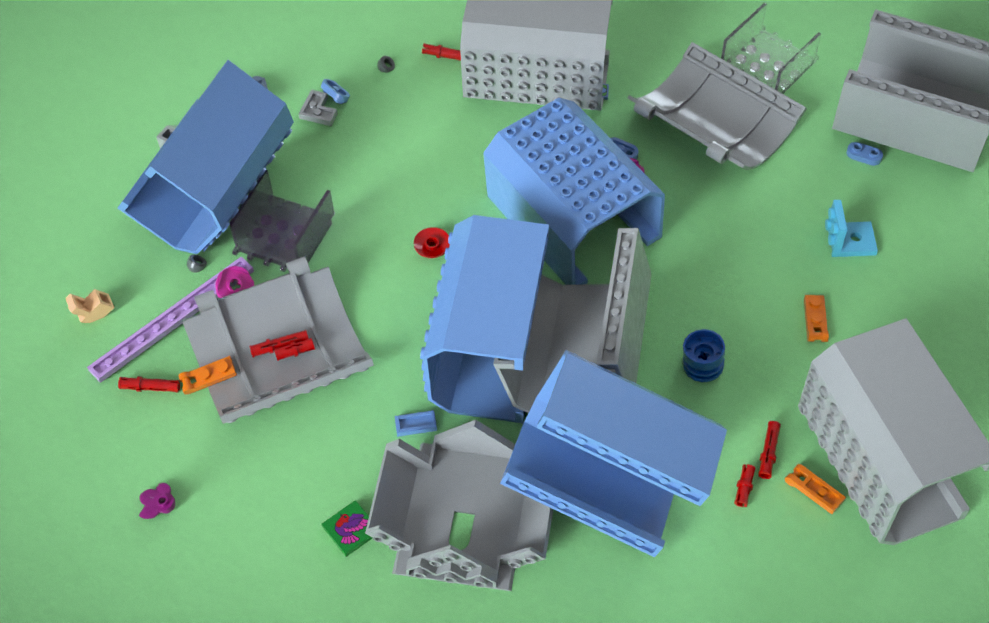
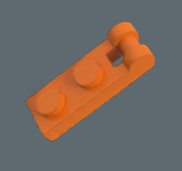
M805 295L804 308L807 341L821 340V342H828L829 333L827 331L824 295Z
M228 356L192 371L182 372L178 376L180 382L183 383V393L191 394L237 376L232 358ZM196 379L195 383L192 384L190 380Z
M797 464L793 469L794 472L792 474L789 473L785 477L788 485L796 487L830 514H833L845 501L846 497L801 464Z

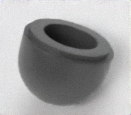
M383 56L379 59L377 67L381 72H390L394 70L395 63L389 56Z
M190 255L187 261V268L191 272L197 273L206 267L207 262L199 255Z

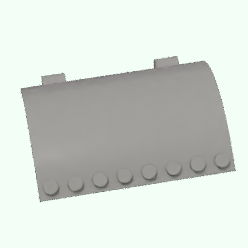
M693 42L689 45L683 55V59L675 70L658 88L643 97L634 98L630 95L628 96V99L635 103L634 111L648 120H651L656 115L707 146L706 155L718 163L723 164L728 159L745 170H752L769 159L788 138L807 110L805 106Z
M304 256L286 263L289 271L288 274L223 298L216 299L213 290L194 296L200 314L184 319L182 322L199 366L202 367L230 356L237 376L208 387L223 424L235 422L242 416L253 415L260 409L271 408L278 402L283 400L289 401L296 395L310 393L314 388L328 386L332 381L346 379L353 373L368 370L369 367L374 366L372 358L365 352L353 330L329 267L310 273L308 262ZM306 330L308 338H312L315 350L298 354L299 356L297 357L291 356L277 361L275 352L252 357L249 346L265 342L269 338L272 340Z

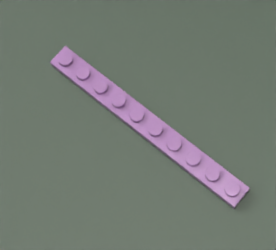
M242 257L226 267L239 266L246 269L250 274L254 272L253 267ZM219 273L87 367L89 372L101 383L183 323L182 320L198 313L199 309L194 296L213 290L217 299L215 282ZM237 281L230 283V286H235Z

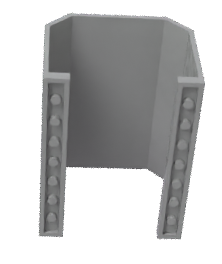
M467 0L462 21L460 44L463 97L546 105L557 98L574 101L581 109L601 111L604 97H602L603 84H606L610 50L605 49L613 0Z
M875 9L869 24L870 29L858 70L849 69L845 78L832 129L974 172L989 135V42Z
M618 228L609 284L562 285L541 275L523 371L514 369V360L494 358V367L514 407L529 413L536 396L565 350L636 383L652 275L638 228Z
M907 318L836 342L811 362L798 404L799 411L807 418L809 428L817 435L820 447L824 448L827 452L830 464L835 466L840 481L845 483L850 498L853 501L855 500L861 517L866 519L871 534L877 538L879 543L896 545L965 519L970 508L951 478L981 466L985 472L989 471V442Z

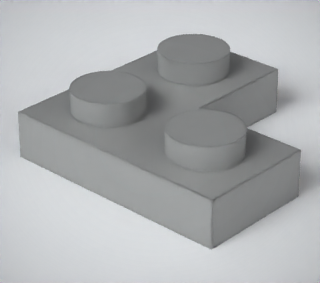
M311 90L298 115L299 119L332 126L338 113L337 109L324 106L328 99L327 93Z

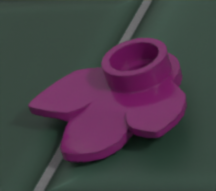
M159 483L156 490L147 489L139 496L141 503L145 505L139 514L143 519L155 518L159 513H170L175 508V498L171 495V488L166 483Z

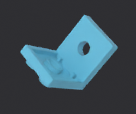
M833 200L832 207L828 210L829 218L825 220V228L829 233L828 243L832 248L831 256L877 255L878 249L871 221L846 222L841 200ZM851 237H857L860 241H853Z

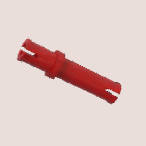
M423 44L422 54L461 61L460 50L445 48L442 45Z
M304 330L272 340L269 338L265 342L250 345L249 347L252 357L269 352L272 354L274 349L290 345V342L294 341L296 343L309 338L307 331Z
M138 376L137 378L120 377L118 381L119 389H131L137 392H142V390L179 392L180 380L147 379Z
M777 421L768 422L763 453L760 454L761 465L758 476L762 479L771 478L773 464L776 463L777 457L775 452L781 424Z

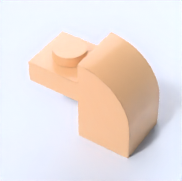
M96 289L85 299L73 294H69L65 298L70 312L78 315L82 323H92L102 319L115 308L109 294Z

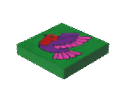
M356 500L321 524L322 528L346 557L373 538L365 534L369 516Z

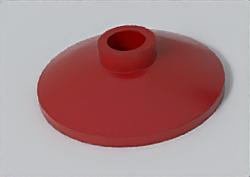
M425 228L415 236L414 248L423 257H440L445 254L446 248L450 247L448 243L449 235L440 228Z

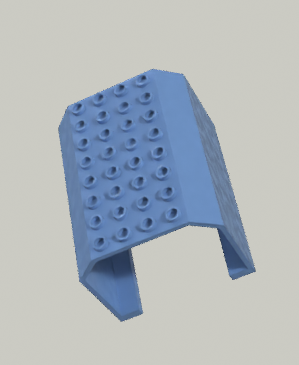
M227 60L201 97L194 102L118 206V209L176 250L198 254L201 250L205 251L230 225L229 221L238 213L239 206L248 198L247 194L256 186L258 178L264 174L266 166L272 162L275 157L274 154L276 151H279L284 144V139L292 132L290 127L294 121L287 104L231 61Z
M557 98L497 132L483 153L489 199L509 220L549 224V239L544 261L565 285H585L588 283V279L575 265V249L590 230L615 215H618L630 228H638L641 239L646 246L662 238L665 194L574 101Z
M473 215L455 224L453 232H450L448 240L450 247L445 250L446 264L441 266L442 280H438L437 283L438 297L434 296L433 308L435 309L434 313H430L429 325L431 326L430 330L425 332L424 340L426 346L422 347L420 359L423 360L424 392H427L430 402L446 412L524 423L525 411L512 405L493 363L494 358L514 360V369L523 371L549 239V224Z
M565 350L535 398L523 423L500 484L655 557L664 547L665 540L661 539L673 495L675 494L698 506H701L710 496L727 430L721 424L693 410L683 407L575 353Z

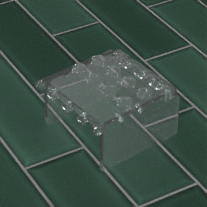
M763 3L724 39L721 59L784 94L818 60L819 56L816 54L821 33L818 32L801 49L791 45V40L785 42L777 37V32L771 34L765 30L766 26L763 23L767 4Z

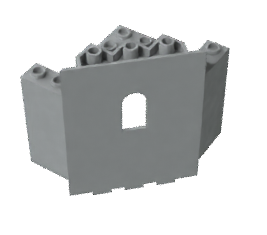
M473 420L435 435L433 444L422 443L419 450L401 439L386 444L365 534L373 537V540L388 545L391 550L397 551L392 574L511 591L515 568H520L527 564H535L546 559L553 509L500 484L515 446L513 442L481 422ZM455 512L475 515L469 545L462 550L449 544Z

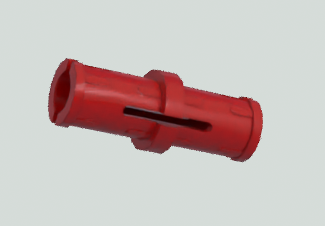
M312 338L296 343L294 341L290 342V345L274 349L277 361L291 356L297 357L299 356L298 354L315 350Z
M746 464L742 466L741 477L736 485L738 487L734 501L736 506L743 507L744 504V507H747L749 494L754 486L752 482L756 468L753 465L747 464V468Z

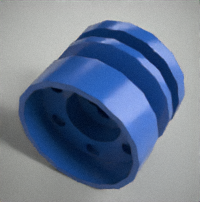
M702 329L690 333L683 343L684 372L694 381L710 382L717 379L724 369V340L712 330Z

